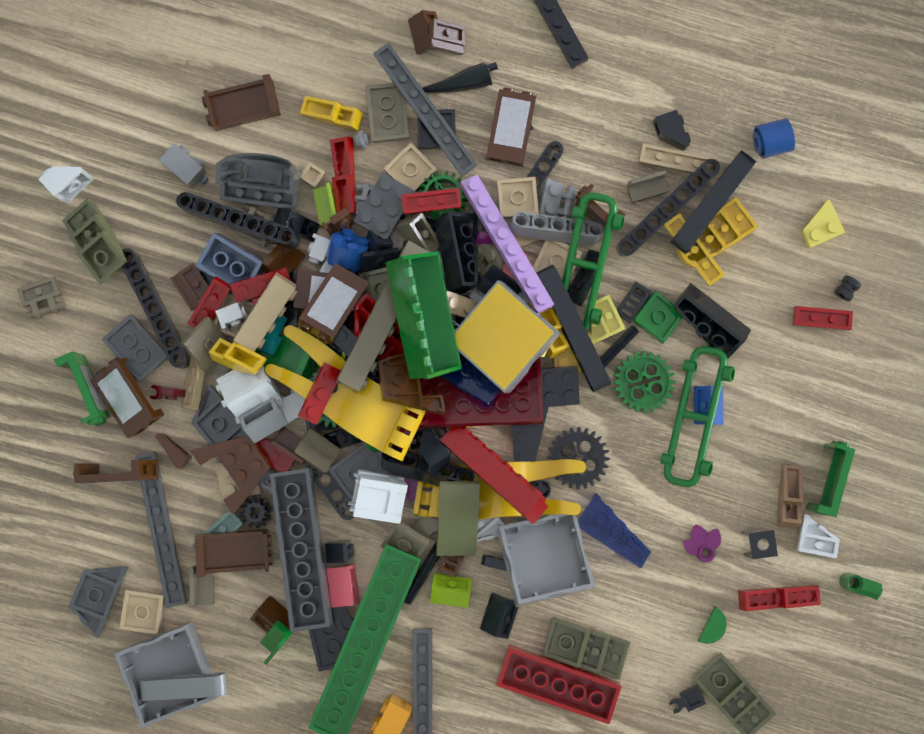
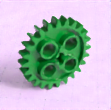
M642 351L641 356L637 352H634V358L628 355V362L625 360L620 361L623 367L616 366L619 373H614L613 376L618 379L612 383L618 385L613 391H619L620 394L616 398L624 399L621 403L622 405L629 403L628 409L634 406L635 412L642 408V412L646 413L647 408H649L650 412H654V406L657 409H661L660 403L667 404L665 397L672 398L668 392L675 390L670 384L676 381L670 379L674 373L668 372L671 365L665 367L666 359L660 362V355L653 358V352L646 356L645 351ZM648 365L654 367L655 373L653 375L647 374L646 367ZM629 370L636 373L637 377L634 381L627 377ZM657 376L660 377V380L646 383L645 386L642 384L631 388L627 387L628 384L641 381L642 377L644 380ZM654 383L660 387L658 394H654L651 390ZM634 389H639L642 392L640 399L634 398Z

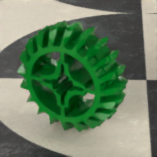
M437 171V177L431 173L430 177L432 180L424 178L427 185L420 184L422 190L418 191V193L428 192L433 186H435L436 190L453 189L452 187L444 188L440 184L449 183L454 188H459L462 209L467 208V205L462 202L469 201L460 187L462 178L458 177L455 180L456 174L452 173L451 177H449L448 171H445L444 176H441V172ZM458 208L425 212V215L428 216L432 213L431 219L434 220L436 216L440 217L447 212L462 213V211Z

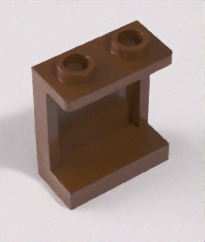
M592 183L588 187L584 185L577 193L575 206L579 207L581 198L592 191L594 187ZM591 200L587 203L586 216L591 221L600 223L605 231L608 213L594 200ZM621 210L617 212V214L626 215Z

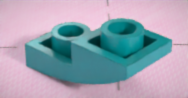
M277 316L274 321L276 326L271 333H266L264 339H266L261 349L257 348V350L274 355L282 340L279 334L287 321L285 316Z

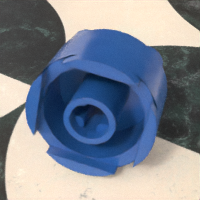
M343 229L342 232L333 233L326 252L328 264L333 267L336 263L343 268L351 269L350 272L361 270V253L367 252L368 239L353 234L354 232L350 229Z

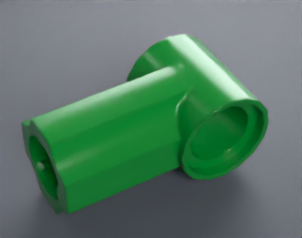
M844 573L839 579L840 586L843 589L878 600L883 591L881 583L856 574ZM851 578H853L854 584L850 587L849 581Z

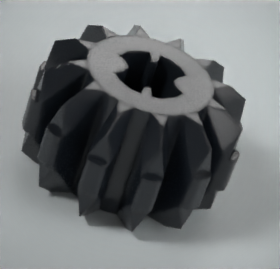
M256 495L252 497V501L247 498L245 500L247 505H241V508L245 511L239 514L240 516H246L242 520L243 523L249 520V528L255 523L256 529H259L260 523L263 526L267 525L265 519H272V516L267 514L273 512L272 508L267 509V506L271 503L268 501L263 504L265 500L263 496L260 497L259 501ZM254 507H255V509H257V508L260 509V511H259V513H258V514H259V517H258V515H256V516L253 515V512L255 511V510L253 509Z

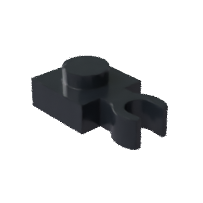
M697 684L679 692L680 699L674 698L669 702V705L673 703L679 705L677 709L673 710L675 714L679 713L684 707L690 712L706 704Z

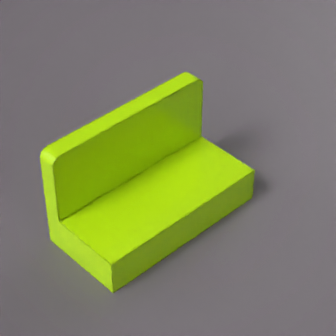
M330 182L326 183L325 187L313 189L320 227H323L322 222L326 224L330 221L329 218L337 213Z
M434 573L430 603L468 608L472 579Z

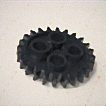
M571 427L569 434L563 430V437L556 435L558 442H551L555 447L548 448L553 453L547 456L548 459L575 460L574 457L577 456V452L573 442L576 441L578 454L583 456V459L580 461L586 464L588 460H592L595 463V469L590 471L586 468L584 475H581V473L574 475L565 474L556 476L555 479L562 478L561 485L569 482V488H572L575 484L577 490L580 489L581 484L587 489L588 482L594 486V479L600 482L599 474L606 475L603 468H609L605 461L610 460L609 457H605V454L610 451L603 449L607 443L599 442L602 436L595 438L596 431L588 434L589 428L582 432L581 427H578L576 432ZM583 441L590 443L591 448L588 452L581 449ZM566 445L572 449L570 456H565L562 452L563 447Z

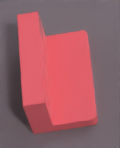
M355 564L328 568L327 577L331 607L352 606L359 603Z

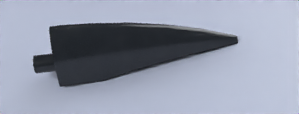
M480 63L468 67L445 80L421 88L425 93H451L493 85L490 72L498 70L497 63Z

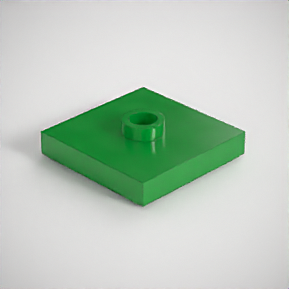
M655 290L632 321L658 342L664 344L683 317L673 306L672 302Z

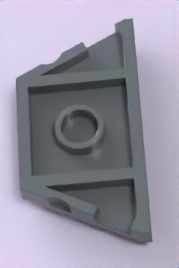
M209 384L206 387L207 392L204 400L200 402L198 412L193 418L192 424L209 445L247 435L241 423H236V416L227 406L223 407L221 401L224 399Z
M128 566L86 569L81 575L69 608L79 616L84 625L91 629L96 638L101 636Z

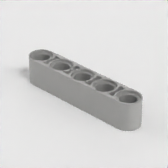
M517 212L514 214L508 227L514 236L570 243L576 219ZM583 220L578 244L595 245L604 232L603 226L598 222Z
M224 672L159 676L140 680L142 701L207 698L228 694Z

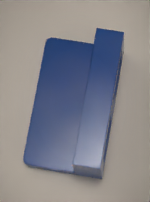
M694 386V412L708 414L714 386ZM723 387L713 425H723L724 423ZM694 420L696 425H705V422Z

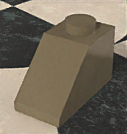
M422 213L410 214L397 225L406 242L411 241L429 252H434L439 247L438 237Z

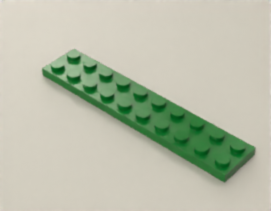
M385 545L308 729L320 734H349L420 565L421 558L391 545Z

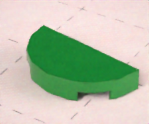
M714 606L697 640L698 642L705 644L715 643L725 634L727 627L726 618L723 612L716 606Z

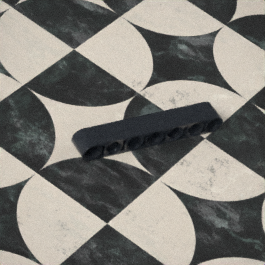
M741 150L670 243L686 254L757 161Z
M708 159L702 163L617 244V253L623 257L632 255L718 174L720 163L716 159ZM707 164L713 165V173L706 171ZM693 177L699 178L700 185L698 187L692 184L691 180ZM679 190H683L686 193L685 200L678 198L677 193ZM665 203L672 206L671 213L664 211L663 206ZM652 216L658 219L656 227L651 226L649 223V219ZM636 230H642L644 232V238L642 240H638L636 238ZM623 243L630 245L629 253H624L621 250Z
M182 192L176 198L177 206L193 216L288 249H294L300 244L299 235L284 225L188 192ZM207 206L206 210L202 212V209ZM224 212L222 217L219 218V214ZM241 217L240 221L235 224V221ZM258 223L257 227L252 230L253 225ZM275 229V232L269 236V232ZM292 235L291 240L286 242V238Z
M123 249L125 258L132 254L133 259L131 262L125 263L122 268L169 362L176 368H187L190 363V355L180 344L182 339L140 256L131 249ZM141 271V277L135 280V273ZM149 287L150 293L144 297L143 290ZM157 304L158 311L153 314L151 308ZM166 321L167 327L161 331L160 323ZM174 338L176 341L175 345L170 348L168 341ZM183 355L184 362L178 365L177 357Z
M552 264L536 272L554 303L552 308L562 325L561 330L590 389L594 393L610 385L611 380L555 266Z

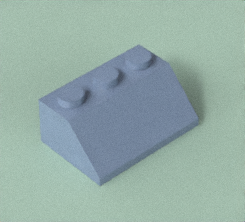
M213 233L195 266L212 277L216 276L230 284L262 274L264 272L262 265L264 259L225 235Z

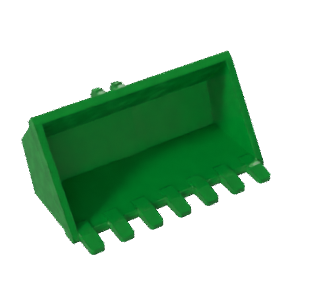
M439 252L405 255L386 262L409 379H430L462 369Z

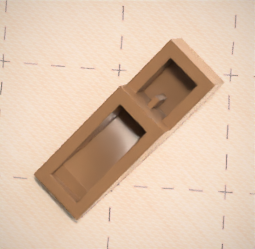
M783 464L778 498V526L798 528L802 524L801 505L804 503L803 466Z

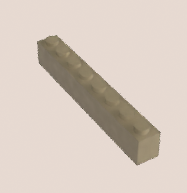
M408 241L400 256L428 253L429 251ZM389 278L336 380V383L355 393L359 392L360 389H365L369 381L366 377L369 371L371 373L374 371L378 363L375 359L378 354L382 355L386 347L384 341L386 337H391L395 329L392 325L397 316Z

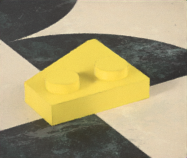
M830 200L823 204L801 231L808 249L845 233Z
M610 295L596 300L595 308L602 310V317L599 325L591 323V341L593 345L626 329Z

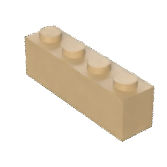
M276 272L236 333L233 341L255 352L256 348L261 349L266 341L264 336L267 332L271 333L276 326V323H274L277 316L281 317L287 308L284 305L288 300L292 301L297 293L295 290L296 284Z

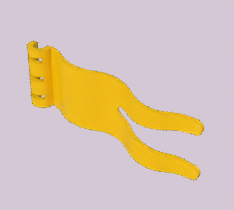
M292 325L285 327L284 335L299 345L320 366L325 362L342 370L346 361L328 346ZM269 364L265 368V373L268 376L285 384L306 399L314 382L273 364ZM366 377L369 381L365 389H360L357 393L338 384L337 392L332 393L323 413L355 437L379 451L403 461L426 411L382 401L380 385ZM410 410L418 414V418L415 419L407 415L408 411ZM400 428L411 431L410 435L399 432ZM395 444L403 448L402 452L400 453L392 449V445Z
M572 459L507 462L517 474H521L528 482L565 474L583 473L586 470L585 462ZM454 464L457 466L468 468L466 465ZM474 473V481L480 482L478 520L522 516ZM418 481L413 515L427 518L438 517V486ZM422 487L433 489L432 493L422 491ZM546 499L545 503L548 508L542 515L562 514L577 516L581 512V506L569 501ZM419 505L430 506V509H419Z

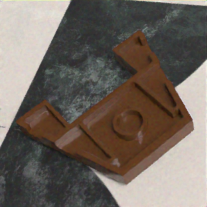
M400 353L378 361L377 369L382 401L444 415L443 395L422 396L419 378L409 379L405 354Z
M248 435L195 448L191 451L200 466L217 455L238 486L239 490L223 499L232 514L239 510L240 506L272 467L258 445Z

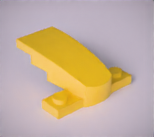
M735 197L720 209L686 254L676 248L677 256L685 266L691 269L695 267L706 284L711 286L725 276L713 257L756 230L758 225L738 198ZM679 213L665 223L664 227L673 238L686 221Z

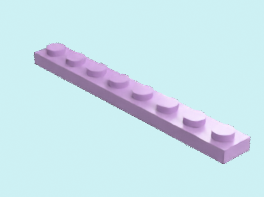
M475 175L462 181L460 187L534 312L539 314L553 307L554 303L479 176Z

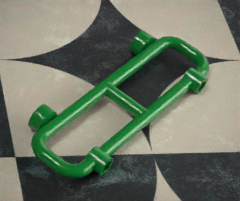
M596 192L585 194L581 198L579 207L574 206L572 217L576 218L562 278V282L568 291L573 265L595 271L583 321L586 331L591 323L599 325L601 321L602 310L596 309L595 304L613 229L621 231L625 219L624 215L617 214V205L612 197ZM591 200L609 205V214L597 263L575 258L583 220L587 212V203Z
M700 346L692 352L690 360H685L682 369L687 373L668 452L662 453L660 463L664 464V477L673 485L690 488L699 482L701 475L710 477L713 470V462L705 460L723 381L732 382L735 376V367L727 366V356L718 348ZM701 354L714 355L720 359L707 415L686 411L694 373L697 371V360ZM684 418L705 422L694 473L689 480L677 478L671 474Z

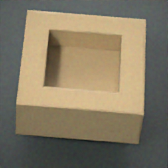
M309 162L302 172L300 179L310 186L317 188L326 172Z

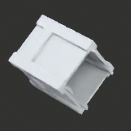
M263 365L256 375L232 370L216 379L218 383L215 386L217 392L221 391L224 398L221 401L224 408L227 406L236 416L237 424L241 423L239 419L241 415L272 397L279 406L284 405L274 379L265 373Z
M358 469L357 473L353 474L356 477L352 501H348V505H351L349 509L353 511V517L400 524L408 487L404 477Z

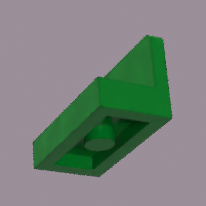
M280 621L273 625L260 642L271 652L263 662L266 665L293 634Z

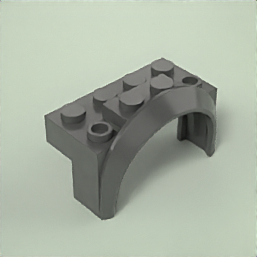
M239 153L229 155L216 163L215 184L221 185L220 200L295 210L298 208L301 169H297L289 160L268 154ZM242 165H245L244 179L242 178ZM247 181L268 183V184H274V185H277V186L264 185V184H256V183H249V182H247Z

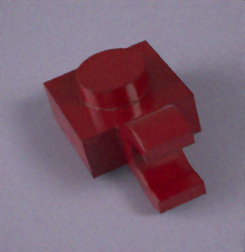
M152 385L151 388L156 389L157 393L155 396H150V398L160 400L165 396V399L177 400V397H185L186 390Z

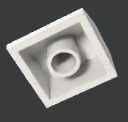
M52 166L46 169L38 180L53 196L68 204L95 178L81 167Z

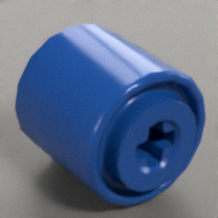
M787 118L755 126L753 133L754 147L762 159L794 151L795 136L792 125Z

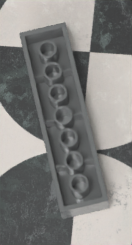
M312 468L270 474L290 632L330 627L333 624L313 470Z

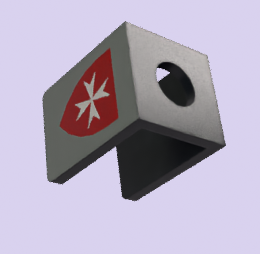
M758 528L741 531V534L749 536L751 552L744 553L745 557L760 559L778 556L775 531L773 529ZM760 539L768 541L769 546L766 550L758 548V541Z

